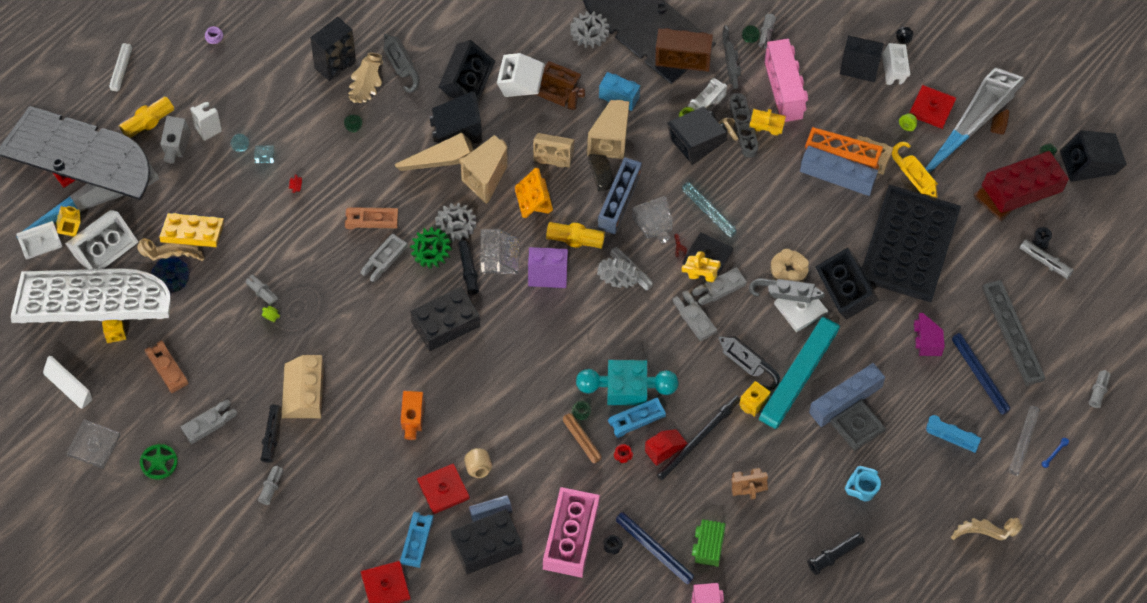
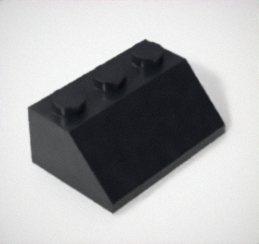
M472 40L459 43L454 49L438 88L453 99L470 92H475L478 103L495 60Z

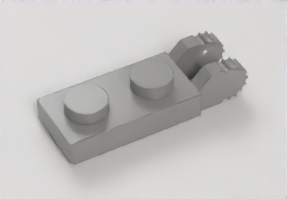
M391 234L369 258V261L362 268L361 274L366 276L375 266L377 269L372 273L370 280L376 282L382 273L408 247V243L395 234Z
M736 267L718 276L714 282H706L704 285L702 284L693 289L692 294L699 296L705 292L708 293L698 301L702 306L744 287L747 281Z
M688 291L682 293L688 303L686 307H684L680 298L677 296L673 298L675 306L680 311L679 314L700 342L717 333L716 327L698 303L694 302L693 297Z
M229 400L220 402L216 407L180 426L191 444L224 426L226 422L237 416V411L231 409L221 417L220 413L231 405Z

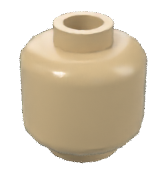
M475 448L466 454L464 462L470 476L483 478L492 470L491 459L486 450Z

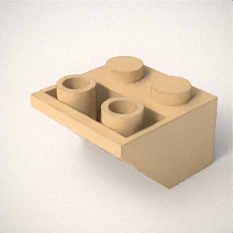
M538 133L533 141L534 161L540 164H552L557 167L570 168L574 152V139Z

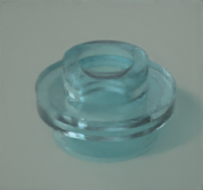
M243 134L234 135L230 142L232 149L237 152L246 150L249 147V139Z

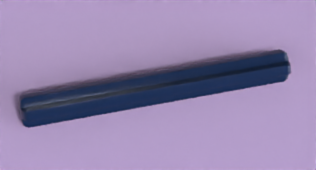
M961 333L954 335L952 338L953 343L1000 414L1008 413L1011 409L963 335Z
M621 512L616 517L618 524L685 584L693 581L694 575L624 512Z

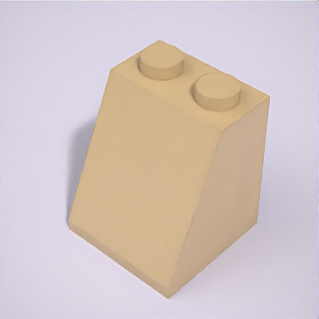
M610 100L588 132L587 156L624 159L629 102Z
M494 135L461 160L462 181L485 203H488L507 168L506 143Z

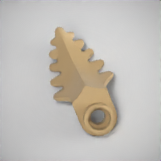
M368 53L367 57L362 59L361 66L352 73L351 78L355 82L349 85V88L353 90L348 94L353 103H366L367 99L372 100L370 94H377L375 86L379 87L382 84L378 72L379 66L383 64L382 55Z
M146 238L141 239L137 245L140 254L145 257L148 256L153 261L160 258L167 259L171 255H185L187 257L191 256L194 259L197 258L200 261L205 260L202 251H198L199 247L197 245L164 243L162 246L156 247L151 240Z
M973 518L972 522L964 521L963 525H958V529L954 530L951 539L955 540L966 533H981L998 540H1004L1009 535L1011 537L1015 536L1021 530L1022 524L1018 518H1010L1004 524V529L1001 530L988 520L983 519L979 521Z

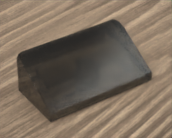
M589 154L588 161L597 191L611 189L614 179L607 156Z

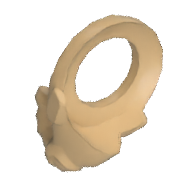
M726 117L720 120L719 124H724L732 139L737 141L736 131L733 130L734 119Z

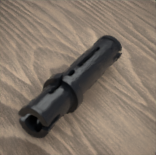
M466 240L458 243L464 272L462 275L466 282L467 293L475 295L479 293L478 273L474 268L470 242L467 241L466 243Z
M275 404L269 407L265 437L261 442L263 448L260 460L265 463L273 462L274 449L278 443L276 438L282 407Z

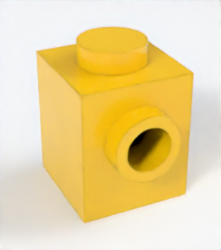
M61 206L56 220L57 233L76 236L81 221L80 210L72 206Z
M123 320L102 321L107 343L127 340Z
M755 381L741 396L739 405L745 413H750L755 417L769 401L771 392Z

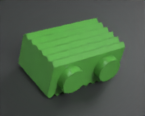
M703 519L701 526L697 525L695 537L699 539L698 544H693L692 556H695V563L719 567L725 523Z

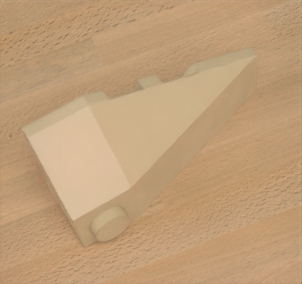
M460 133L396 163L395 166L400 171L461 164V160L473 151L471 140L463 133Z

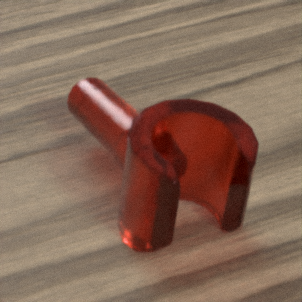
M675 234V256L679 257V250L683 251L684 256H686L687 249L681 244L679 234Z

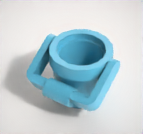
M858 466L845 486L846 493L862 501L872 500L879 492L881 480L877 475L878 471Z

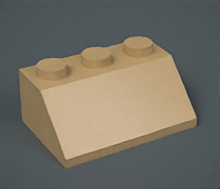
M302 355L285 363L282 418H321L324 374L322 355Z

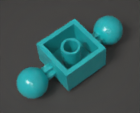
M608 360V376H599L593 369H584L576 377V386L581 392L586 394L595 392L599 387H607V405L638 406L647 402V388H655L662 395H671L678 389L679 380L677 375L669 370L659 372L656 377H647V360Z

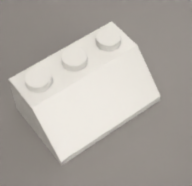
M109 210L65 244L86 269H104L137 244L138 240L117 211Z

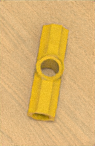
M164 96L149 107L146 105L140 107L135 112V115L120 124L119 128L123 135L131 138L144 129H153L161 118L175 110L168 97Z
M549 222L546 239L566 242L568 246L574 248L584 245L602 249L605 232L587 229L579 223L564 225Z

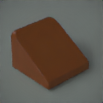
M1006 109L992 118L990 130L992 133L1005 134L1009 110Z

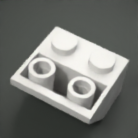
M521 53L503 55L497 85L505 97L538 94L545 64Z

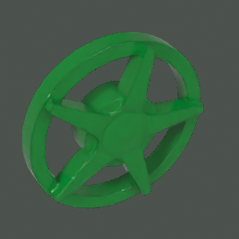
M164 444L148 447L140 458L142 472L147 477L155 480L169 477L176 470L178 464L175 451ZM157 449L155 455L146 456L150 451ZM161 449L170 451L172 455L164 456L161 454ZM174 458V464L168 471L166 468L167 461ZM144 459L151 463L148 472L143 466ZM154 470H163L165 472L163 475H152L151 473Z

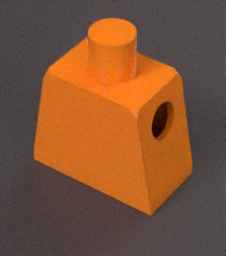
M403 391L401 427L405 430V439L415 440L417 431H422L425 408L423 392Z

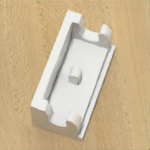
M889 43L882 54L886 84L891 85L896 79H899V84H902L910 76L906 45Z
M712 78L711 82L697 98L690 101L688 107L697 110L704 106L708 111H712L726 96L727 85Z
M204 102L195 108L194 106L190 108L195 129L204 141L222 132L217 110L213 108L207 112L203 111L204 108L209 106V102Z
M53 221L16 234L26 260L62 247Z

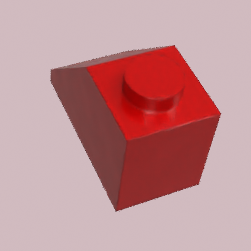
M677 429L661 431L645 442V453L657 466L682 450L688 443Z

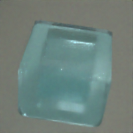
M274 145L255 146V163H274Z

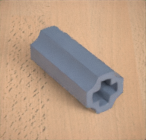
M507 495L469 507L473 522L507 509L509 514L512 513L511 503Z

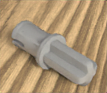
M773 14L765 15L763 27L760 29L761 37L758 45L762 48L764 44V49L767 48V42L771 41V37L775 32L773 28L776 17Z
M255 275L249 276L252 281L247 278L246 284L256 292V296L261 297L270 306L275 305L278 297L268 289V285L263 284Z
M1106 370L1099 372L1097 381L1092 386L1093 392L1089 400V405L1092 407L1100 408L1104 394L1108 391L1107 385L1111 375Z
M279 466L272 467L268 479L263 482L264 487L258 498L260 503L270 504L275 490L279 488L278 483L284 472L283 468Z

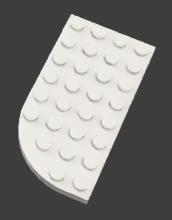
M140 270L22 271L11 312V322L44 323L57 321L169 318L171 299L169 290L162 280Z

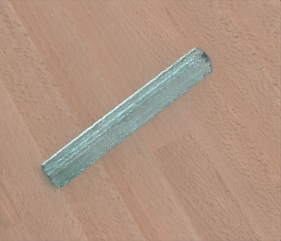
M686 182L682 186V190L728 237H733L737 233V229L690 182Z

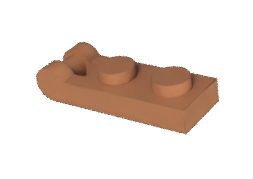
M351 207L346 209V229L398 228V208Z
M161 340L156 343V346L148 347L144 350L172 394L188 385V380ZM159 352L163 354L158 358H156L155 354Z

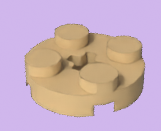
M783 249L772 259L770 271L774 280L783 279L804 282L808 275L809 263L802 254L790 249ZM786 266H792L794 271H786Z

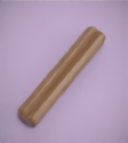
M571 413L565 415L563 422L591 462L594 464L599 462L601 454Z

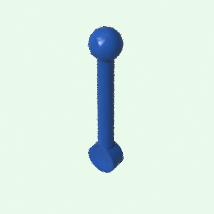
M1062 438L1061 444L1047 460L1042 461V467H1049V462L1063 446L1068 445L1069 440L1067 438Z

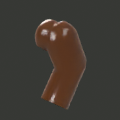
M575 87L569 93L567 109L576 110L578 97H585L584 88Z

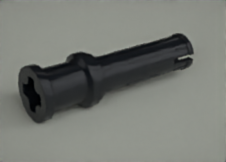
M856 532L832 549H824L817 557L807 560L810 570L815 575H819L824 568L833 566L835 560L865 543L864 537L861 536L859 538L861 533Z

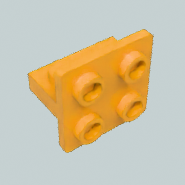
M534 168L515 186L523 218H527L534 211L547 214L553 211L545 178L541 177L539 168Z

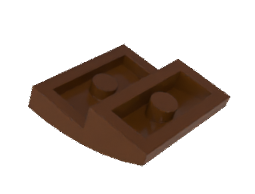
M548 61L544 67L539 93L534 95L565 107L568 103L569 93L577 86L581 74Z

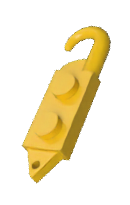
M904 141L897 143L892 151L893 160L921 194L938 198L936 186L938 183L920 161L913 155L902 159L898 154L900 147L906 146L910 148L911 145Z

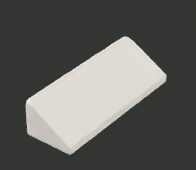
M49 356L44 367V375L79 408L83 409L92 401L90 391L55 358Z

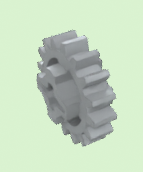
M586 11L584 16L579 13V19L573 18L570 34L573 36V41L578 40V45L583 43L584 48H587L588 45L594 48V44L601 46V41L606 42V37H609V24H607L606 18L602 19V14L596 16L593 11L592 15H589L588 11Z
M450 203V208L443 206V211H438V217L435 218L436 230L438 228L441 229L442 233L445 232L448 235L446 239L451 238L452 242L455 239L461 242L462 237L469 239V234H474V228H476V215H473V210L467 211V205L460 207V203H457V206Z
M608 258L607 260L603 259L602 263H599L597 275L600 276L601 280H605L606 284L611 283L613 287L621 288L624 286L629 288V285L634 287V284H637L639 271H637V267L631 266V262L625 263L624 259L615 258V260Z

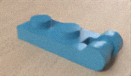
M657 397L610 417L608 422L615 429V436L619 438L630 431L666 417V412ZM625 420L626 424L621 426L620 422Z
M936 415L929 417L926 431L929 434L976 453L981 438L975 433L963 431L953 424H946L940 421V418Z
M419 512L413 513L400 559L401 564L417 568L421 567L434 520L433 515L423 516ZM418 523L425 524L424 527L417 526Z

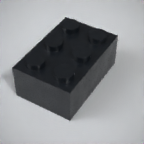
M338 16L310 37L314 67L328 81L338 77L343 70L355 63L356 54L353 29Z
M848 247L815 266L838 312L846 320L879 301L855 254Z
M462 286L410 311L411 322L429 352L480 327V315Z
M507 509L451 531V541L466 575L523 553L522 541Z

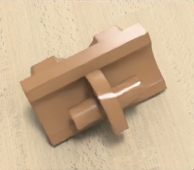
M760 468L752 469L750 475L743 476V473L740 471L734 472L731 478L732 495L749 494L751 500L756 499V493L768 490L767 472L763 473Z

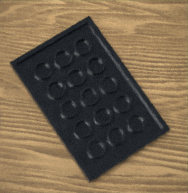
M889 185L862 266L870 284L932 303L961 205Z

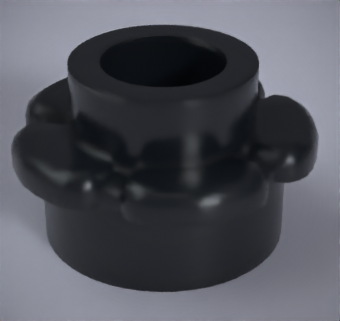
M901 27L896 31V38L901 43H908L912 40L913 30L909 27Z
M610 535L603 541V548L607 553L618 554L623 547L622 541L616 535Z

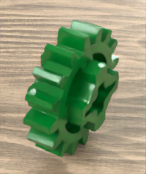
M430 227V231L423 228V234L417 232L418 238H412L415 245H410V248L415 251L411 255L416 257L415 261L420 263L422 267L427 265L429 269H432L433 265L439 268V262L445 264L444 258H450L447 252L452 251V248L448 246L451 240L446 239L448 235L445 232L442 233L441 229L438 228L435 232L433 227Z

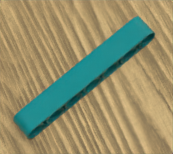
M824 316L820 319L763 409L759 421L774 429L779 427L840 329L839 324Z

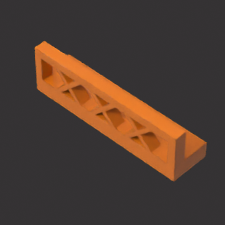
M812 127L805 145V150L808 146L877 170L879 169L878 162L883 151L882 146ZM815 134L822 135L825 139L819 143L812 141ZM836 139L840 140L842 145L834 148L831 147L829 142ZM854 144L858 145L860 150L852 153L849 152L847 147ZM870 149L876 150L875 159L867 157L865 152Z

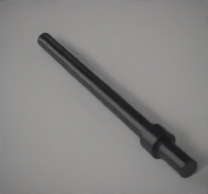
M735 395L726 405L724 404L718 410L719 413L657 474V477L663 481L724 418H727L732 413V410L740 402V398Z

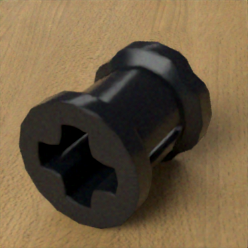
M1039 227L1035 232L1032 243L1043 250L1047 249L1052 238V232L1046 227Z

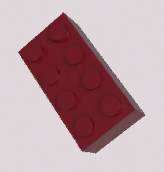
M1047 151L988 172L981 186L985 189L1000 213L1063 192L1069 178L1052 153Z

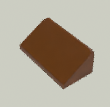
M983 187L973 194L974 198L1001 222L1013 211L1000 213Z

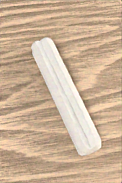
M122 44L109 85L112 91L117 92L120 90L132 51L131 44Z

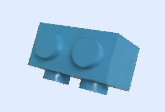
M607 72L599 85V98L608 102L610 100L629 102V110L632 111L640 98V85L634 81L621 78L617 74Z

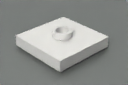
M777 299L774 302L795 332L800 331L828 314V310L819 299L812 300L811 303Z

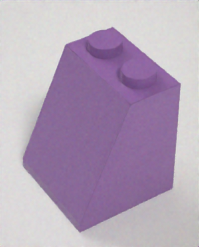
M529 247L528 286L566 288L568 249Z

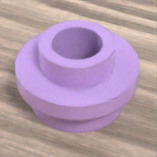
M213 26L207 29L205 39L210 44H217L222 41L223 33L218 27Z

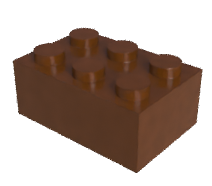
M658 28L655 66L709 72L713 34Z

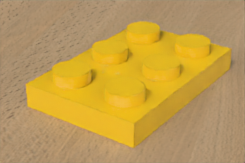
M168 213L160 234V242L217 247L224 226V218Z

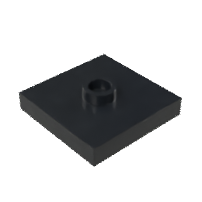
M700 232L683 259L682 264L685 265L688 257L696 256L698 251L704 252L705 258L720 261L721 266L717 271L718 277L734 248Z

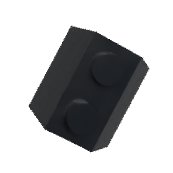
M848 35L840 75L875 82L884 43Z
M470 92L432 108V116H429L430 126L435 128V131H432L434 142L439 144L460 133H463L471 140L472 144L482 142V125L475 92Z
M704 106L667 123L670 140L691 165L728 140V131L724 124H719L716 121L715 114L711 110L708 111Z
M1080 130L1059 150L1070 182L1116 175L1127 165L1116 133Z

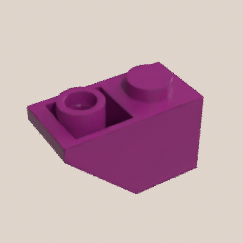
M919 313L917 320H914V332H917L915 349H918L919 356H942L945 348L943 329L924 313Z

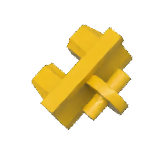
M753 109L749 127L759 132L761 130L769 131L772 135L778 136L782 134L786 116L774 114L771 109H768V112Z
M698 251L696 256H689L686 264L681 268L682 272L688 273L690 279H697L700 275H703L706 281L714 282L721 263L717 260L705 258V253Z

